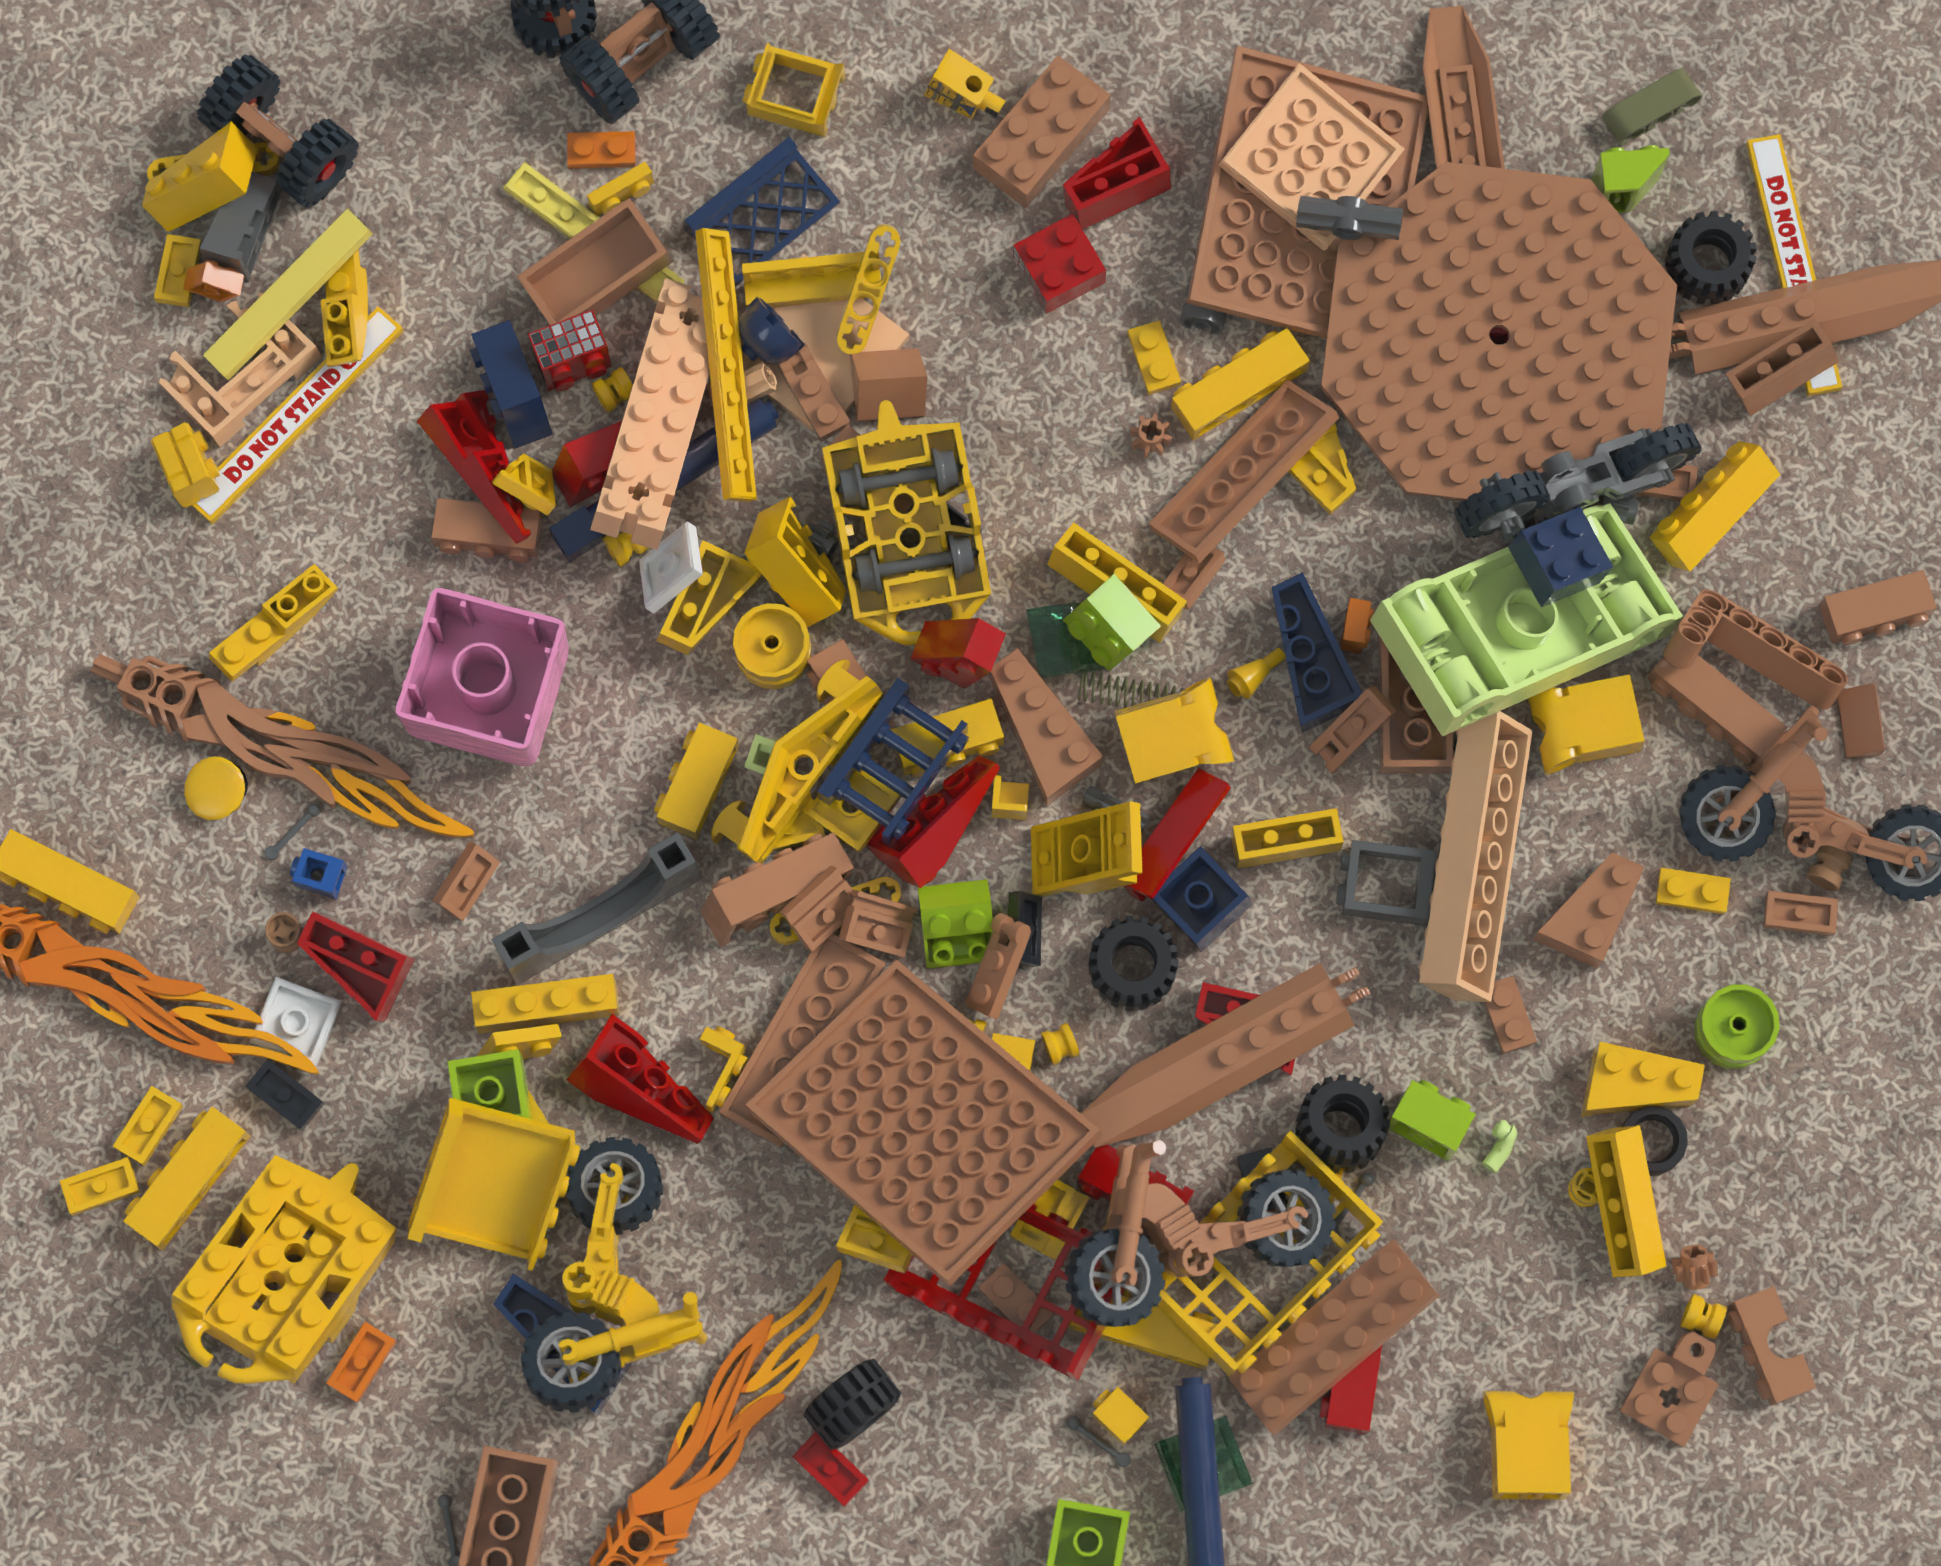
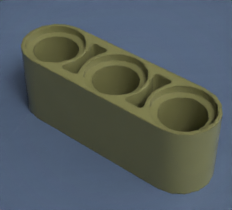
M1679 68L1615 104L1602 115V119L1619 145L1623 146L1628 143L1627 140L1632 137L1634 140L1657 127L1655 125L1657 122L1660 121L1662 124L1685 111V106H1694L1700 101L1702 94L1686 70Z

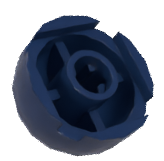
M758 296L745 308L739 318L740 337L744 342L741 345V350L753 362L757 358L767 364L785 362L802 349L805 344L793 329L790 330L783 322L784 319Z

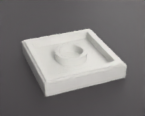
M688 521L659 544L658 550L652 549L639 560L645 608L653 614L703 575L697 530Z
M275 977L260 1014L264 1023L262 1025L256 1024L254 1030L264 1031L281 1038L302 1052L317 1067L343 1002ZM250 1039L249 1041L254 1046L292 1056L281 1047L259 1039Z

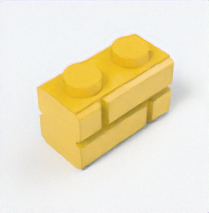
M184 422L170 429V432H164L152 438V446L172 494L182 507L187 508L199 502L201 498L205 499L219 492L220 488L215 478L221 475L212 457L206 458L204 451L208 450L209 446L200 430L194 432L191 426Z

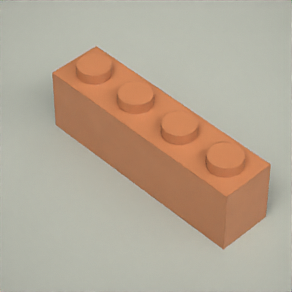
M1699 655L1692 665L1686 669L1673 666L1663 657L1648 676V679L1652 681L1651 687L1663 697L1669 695L1679 703L1678 708L1685 716L1690 719H1699L1706 725L1705 730L1712 738L1720 742L1725 740L1734 748V755L1744 763L1749 764L1752 762L1754 764L1788 728Z

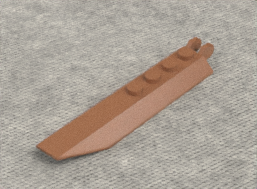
M1463 6L1429 9L1423 74L1436 169L1445 162L1505 169L1490 59Z
M1941 260L1874 266L1678 312L1682 323L1673 324L1671 339L1685 336L1686 342L1670 345L1669 359L1690 355L1695 375L1737 366L1816 319L1831 343L1896 329L1941 302Z
M1319 963L1131 1066L1081 1113L1101 1131L1102 1136L1093 1144L1094 1147L1167 1129L1355 1026L1346 1007L1369 995L1370 991L1367 986L1361 987L1353 991L1350 996L1341 1000L1335 987L1355 979L1356 975L1360 974L1357 968L1354 967L1330 980Z

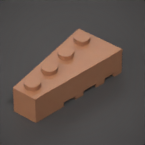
M1018 648L993 666L989 679L1047 807L1101 767L1103 755Z
M833 832L824 837L821 833L816 834L804 841V846L793 851L791 848H786L774 855L773 861L763 866L761 862H757L742 871L743 875L733 880L728 876L715 882L711 886L712 890L701 909V913L719 946L722 947L730 943L731 935L737 930L744 928L746 933L758 928L759 924L769 917V913L773 912L774 915L779 913L780 910L831 865L840 871L843 879H848L854 867L835 833Z

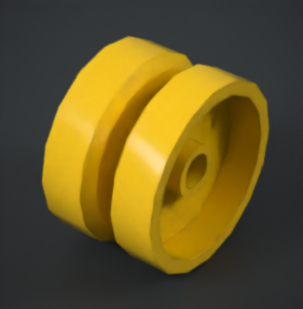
M771 603L753 607L741 617L734 630L733 647L740 671L749 682L761 688L780 689L794 684L807 670V659L811 658L810 636L805 621L795 610L782 604ZM776 644H778V646L773 649L766 647L767 645L774 647Z

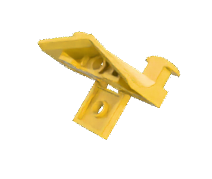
M842 659L835 662L827 669L818 683L816 691L818 702H824L828 695L834 699L775 741L749 818L741 813L746 806V801L742 800L730 803L718 815L711 830V840L714 844L719 843L723 836H725L737 845V850L754 863L761 862L763 864L802 811L831 833L834 832L839 839L859 853H861L881 824L860 810L854 813L845 812L843 809V799L841 801L835 799L832 805L828 806L819 800L818 796L813 800L810 789L827 766L835 767L884 697L878 685L868 676L859 681L847 672L850 667V660ZM803 757L811 758L814 763L812 771L806 775L797 774L795 771L796 762ZM863 770L860 773L855 771L848 780L851 783L852 789L888 813L893 810L901 799L899 794Z

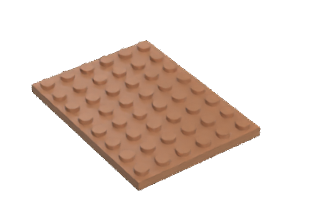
M1237 45L1233 52L1186 303L1326 339L1338 243L1344 239L1336 237L1329 247L1323 251L1218 164L1300 63L1405 148L1365 199L1367 204L1387 207L1415 186L1428 113L1427 97L1419 93Z
M897 959L745 1104L747 1110L949 1287L1102 1136L1099 1128Z

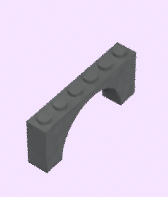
M677 832L649 848L646 857L634 871L590 902L542 923L525 924L522 921L491 940L518 986L700 881L697 863L681 835Z

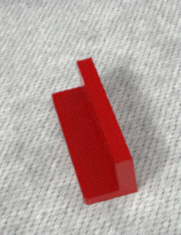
M1199 768L1196 770L1141 848L1142 873L1137 874V883L1123 886L1132 897L1141 902L1146 897L1149 899L1155 897L1231 789L1226 781Z

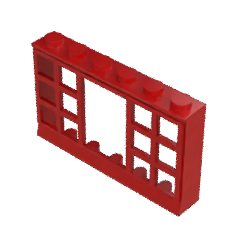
M1032 1204L1017 1220L1065 1242V1245L1022 1327L967 1300L997 1240L979 1257L975 1265L972 1264L967 1269L971 1274L959 1296L938 1286L940 1278L934 1273L930 1281L908 1271L914 1258L913 1255L905 1273L889 1268L883 1280L889 1288L1076 1381H1079L1106 1327L1075 1315L1078 1309H1075L1072 1303L1068 1311L1045 1300L1057 1277L1068 1282V1276L1065 1275L1061 1268L1072 1247L1078 1248V1242L1084 1237H1089L1093 1232L1083 1227L1078 1232L1067 1226L1069 1221L1055 1213L1050 1212L1047 1217L1037 1212L1035 1204ZM1100 1258L1095 1264L1094 1271L1100 1266ZM1111 1287L1101 1298L1106 1303L1113 1305ZM1120 1287L1121 1296L1125 1290L1122 1287ZM1041 1307L1064 1318L1052 1341L1029 1331ZM1071 1322L1087 1329L1076 1353L1060 1346Z

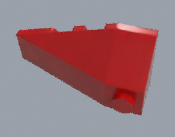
M977 756L946 778L942 784L943 789L928 797L925 794L922 796L918 806L913 809L906 819L910 824L899 840L893 838L889 845L882 842V833L886 828L881 826L867 843L866 847L903 881L922 888L936 877L937 872L948 861L1000 769L999 765L996 762Z
M611 1014L580 1056L566 1080L594 1101L699 1144L714 1119L712 1115L686 1086H678L667 1073L670 1067L664 1060L658 1062L646 1049L649 1043L644 1037L618 1017Z

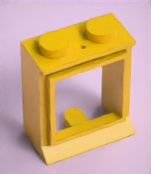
M766 43L763 54L758 53L755 58L753 72L756 73L754 82L753 84L748 83L745 88L743 103L747 104L748 115L825 137L830 110H834L836 105L839 82L843 83L845 78L844 63L833 64L770 46V43ZM774 63L824 77L812 114L762 100Z

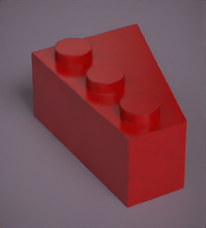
M1139 116L1132 122V127L1120 138L1115 137L1102 154L1096 159L1093 157L1063 184L1065 205L1070 214H1074L1081 228L1085 229L1170 190V168Z

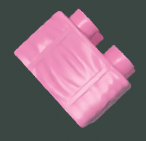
M435 588L430 595L407 676L402 684L403 688L396 705L397 717L402 722L406 731L417 739L513 765L531 766L536 762L540 753L544 734L553 711L568 658L569 645L564 623L551 616L509 607L444 588Z

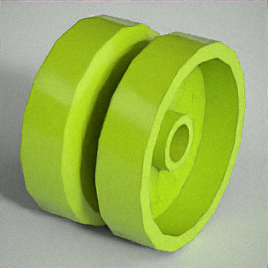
M1747 984L1729 985L1717 990L1699 1010L1694 1023L1695 1041L1701 1053L1713 1064L1726 1069H1743L1756 1063L1773 1046L1780 1030L1779 1013L1773 1001L1760 989ZM1735 1021V1026L1741 1025L1743 1030H1736L1732 1022Z

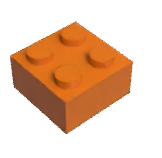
M207 260L187 269L183 289L218 302H224L240 296L244 275L237 273V270L234 268H223L218 266L217 262Z
M1355 598L1349 599L1340 644L1341 650L1361 654L1362 649L1367 648L1371 632L1367 627L1370 628V619L1374 614V609L1370 608L1371 601Z

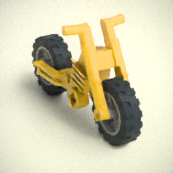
M615 1137L605 1138L606 1141L604 1142L594 1141L589 1144L590 1148L585 1151L583 1149L579 1151L575 1166L569 1165L568 1167L569 1183L567 1197L575 1217L577 1219L580 1218L585 1227L591 1228L585 1260L569 1265L562 1276L569 1304L572 1310L579 1315H573L572 1312L562 1313L563 1316L555 1318V1315L545 1319L546 1323L542 1326L538 1324L532 1330L533 1335L531 1338L527 1337L524 1343L525 1351L521 1354L522 1371L530 1392L533 1396L537 1397L542 1405H550L553 1410L563 1412V1409L570 1410V1413L580 1412V1408L587 1407L591 1409L597 1406L596 1402L601 1398L604 1401L611 1394V1387L617 1385L619 1380L618 1372L621 1371V1368L625 1367V1364L672 1350L675 1346L689 1341H694L700 1345L704 1344L707 1340L703 1324L698 1321L700 1313L698 1311V1298L695 1293L687 1292L684 1294L683 1309L661 1314L658 1302L652 1294L635 1282L634 1278H628L623 1274L619 1275V1236L625 1230L630 1229L631 1232L640 1228L639 1224L643 1221L647 1223L653 1217L652 1212L654 1209L658 1210L661 1204L660 1196L663 1195L662 1178L655 1157L652 1153H647L645 1146L640 1143L635 1145L628 1138H622L621 1141L616 1140ZM610 1167V1171L606 1172L604 1170L605 1168ZM622 1167L630 1168L633 1172L623 1176ZM598 1173L601 1178L600 1182L590 1183L592 1178ZM640 1178L641 1183L638 1190L625 1186ZM598 1191L596 1202L589 1196L588 1192ZM580 1300H586L585 1303L579 1302ZM595 1313L596 1319H591L590 1314ZM602 1318L606 1322L610 1321L614 1325H620V1328L614 1329L612 1327L607 1330L604 1323L599 1319ZM553 1349L560 1354V1359H547ZM562 1367L552 1379L545 1372V1368ZM567 1375L571 1384H562L560 1382Z

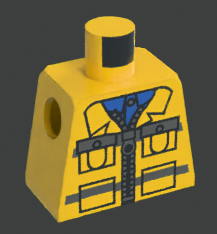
M951 49L947 50L924 93V96L970 119L974 117L978 108L996 118L1006 101L988 91L994 80L991 75Z

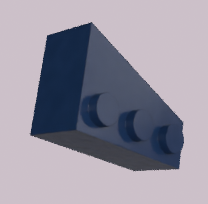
M510 320L472 333L471 336L475 344V348L469 349L476 369L483 367L485 373L479 375L486 394L493 392L495 399L489 400L497 420L503 418L514 449L553 435L541 396Z

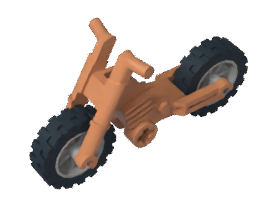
M1815 706L1807 707L1800 718L1788 730L1784 731L1752 766L1749 765L1746 768L1748 771L1736 765H1732V767L1718 765L1715 766L1716 769L1710 771L1706 769L1699 773L1700 776L1698 778H1693L1687 785L1688 789L1681 796L1679 816L1688 842L1697 848L1700 854L1711 856L1713 860L1722 861V859H1729L1730 862L1739 861V857L1746 855L1748 858L1755 854L1754 850L1759 847L1762 848L1767 843L1769 834L1773 832L1776 811L1769 788L1778 779L1785 787L1784 812L1787 818L1783 823L1782 832L1788 849L1793 855L1807 858L1814 855L1821 846H1832L1846 852L1864 855L1872 879L1877 886L1879 885L1890 896L1895 895L1903 901H1908V899L1922 901L1925 900L1924 897L1931 895L1935 897L1941 893L1940 812L1935 809L1934 811L1930 810L1924 805L1911 807L1910 804H1905L1895 811L1893 808L1886 811L1885 816L1881 819H1876L1872 824L1873 827L1857 823L1825 807L1826 793L1819 770L1813 758L1803 752L1804 747L1813 738L1818 741H1824L1828 737L1827 729L1818 720L1819 711ZM1725 789L1724 795L1716 800L1711 797L1713 793ZM1707 801L1717 812L1701 815L1704 802ZM1753 806V815L1746 814ZM1719 819L1713 834L1703 824V822ZM1741 820L1751 822L1742 833L1739 832L1738 827ZM1724 826H1729V829L1735 834L1732 837H1719ZM1910 829V835L1904 836L1899 834ZM1916 829H1922L1931 835L1920 842L1916 837ZM1935 840L1937 841L1939 855L1924 852L1923 849ZM1927 859L1936 861L1934 866L1925 873L1921 863L1926 864ZM1888 862L1902 865L1899 872L1896 873ZM1914 866L1917 867L1920 873L1917 876H1905L1907 870L1912 869Z
M1157 1140L1141 1143L1138 1146L1135 1144L1120 1145L1116 1150L1120 1161L1118 1173L1114 1178L1107 1224L1103 1230L1095 1231L1089 1237L1081 1239L1078 1242V1248L1073 1249L1070 1253V1265H1066L1065 1275L1068 1276V1283H1065L1067 1293H1071L1073 1299L1070 1301L1073 1307L1080 1309L1082 1312L1081 1316L1088 1321L1092 1320L1097 1325L1110 1327L1133 1325L1138 1323V1320L1148 1317L1152 1313V1307L1159 1304L1162 1298L1159 1296L1160 1291L1164 1290L1165 1280H1162V1272H1166L1173 1277L1205 1275L1212 1268L1213 1255L1218 1251L1237 1248L1244 1244L1247 1249H1251L1254 1252L1253 1256L1256 1259L1266 1261L1268 1265L1275 1267L1301 1266L1310 1263L1311 1259H1317L1323 1254L1322 1249L1328 1247L1331 1243V1231H1335L1336 1221H1333L1332 1214L1336 1213L1334 1203L1330 1204L1328 1199L1330 1197L1329 1192L1326 1188L1319 1186L1320 1181L1315 1177H1308L1302 1171L1282 1170L1264 1174L1262 1178L1255 1179L1250 1184L1251 1188L1244 1191L1241 1200H1243L1242 1206H1239L1237 1210V1216L1240 1217V1220L1235 1222L1199 1224L1197 1219L1194 1218L1193 1212L1190 1211L1189 1204L1186 1205L1167 1186L1158 1183L1148 1184L1151 1157L1165 1152L1166 1146L1164 1142ZM1278 1193H1291L1286 1208L1283 1205L1280 1197L1278 1196ZM1298 1198L1302 1201L1305 1208L1295 1206ZM1272 1200L1276 1208H1272L1266 1212L1267 1206L1269 1202ZM1302 1218H1307L1306 1228L1300 1224ZM1142 1223L1144 1228L1147 1229L1148 1235L1151 1236L1152 1243L1156 1246H1150L1148 1244L1149 1240L1145 1236L1140 1235L1143 1232V1229H1141ZM1292 1229L1303 1235L1295 1244H1293ZM1277 1233H1284L1285 1245L1279 1244L1274 1239ZM1163 1250H1164V1252H1163V1254H1162V1257H1161V1262H1159V1259H1158L1157 1256H1159L1160 1254H1159L1158 1251H1163ZM1100 1258V1266L1094 1271L1095 1264ZM1094 1283L1103 1284L1097 1291L1094 1288ZM1111 1287L1113 1305L1106 1303L1101 1298ZM1120 1287L1132 1294L1129 1300L1121 1303Z

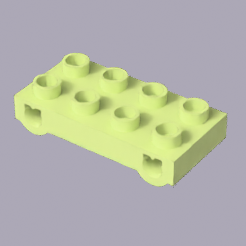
M1610 503L1604 506L1595 505L1582 510L1613 565L1612 570L1598 585L1540 607L1509 548L1506 547L1434 579L1425 578L1415 581L1397 591L1391 597L1381 601L1370 621L1441 736H1445L1669 636L1683 618V615Z

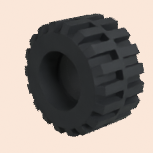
M1710 211L1708 216H1705L1704 212L1696 213L1694 220L1689 217L1683 222L1682 227H1678L1667 251L1665 267H1669L1667 273L1672 279H1675L1677 292L1681 288L1685 290L1684 298L1690 300L1691 296L1698 297L1696 303L1704 305L1706 299H1710L1712 305L1719 303L1721 298L1724 301L1731 300L1734 293L1738 295L1743 289L1756 263L1757 256H1754L1757 248L1756 242H1750L1753 237L1751 231H1743L1744 223L1740 219L1735 223L1730 220L1732 215L1726 212L1724 217L1718 216V211ZM1706 244L1716 246L1726 254L1729 260V267L1719 271L1705 269L1695 260L1692 249Z
M1126 916L1125 921L1121 922L1118 918L1112 921L1111 926L1108 928L1106 926L1102 928L1099 936L1095 937L1092 943L1088 966L1089 975L1092 978L1091 983L1094 989L1097 988L1099 990V996L1103 1000L1106 998L1110 1000L1111 1005L1116 1008L1121 1005L1125 1006V1010L1133 1011V1007H1140V1010L1147 1009L1151 1003L1156 1005L1164 995L1168 994L1175 980L1178 968L1176 944H1172V936L1169 932L1164 933L1162 931V925L1157 922L1154 925L1149 923V918L1141 916V920H1134V916ZM1129 945H1136L1146 949L1154 959L1152 974L1141 981H1128L1120 977L1112 966V959L1117 950Z
M1338 1075L1336 1081L1330 1076L1324 1078L1322 1085L1317 1082L1311 1088L1310 1093L1306 1094L1296 1119L1295 1135L1300 1136L1299 1139L1325 1165L1331 1166V1170L1334 1173H1339L1341 1168H1345L1346 1173L1354 1172L1357 1165L1360 1169L1366 1167L1369 1160L1373 1161L1378 1155L1390 1125V1120L1387 1119L1390 1113L1388 1105L1381 1106L1384 1101L1382 1094L1379 1092L1375 1095L1373 1093L1375 1086L1369 1082L1366 1086L1360 1084L1361 1078L1356 1076L1353 1077L1352 1081L1347 1080L1346 1075ZM1332 1111L1346 1112L1358 1121L1362 1133L1353 1137L1338 1136L1329 1130L1323 1116Z
M869 1359L850 1369L822 1391L807 1406L803 1416L830 1450H834L851 1442L895 1406L902 1393L875 1359Z

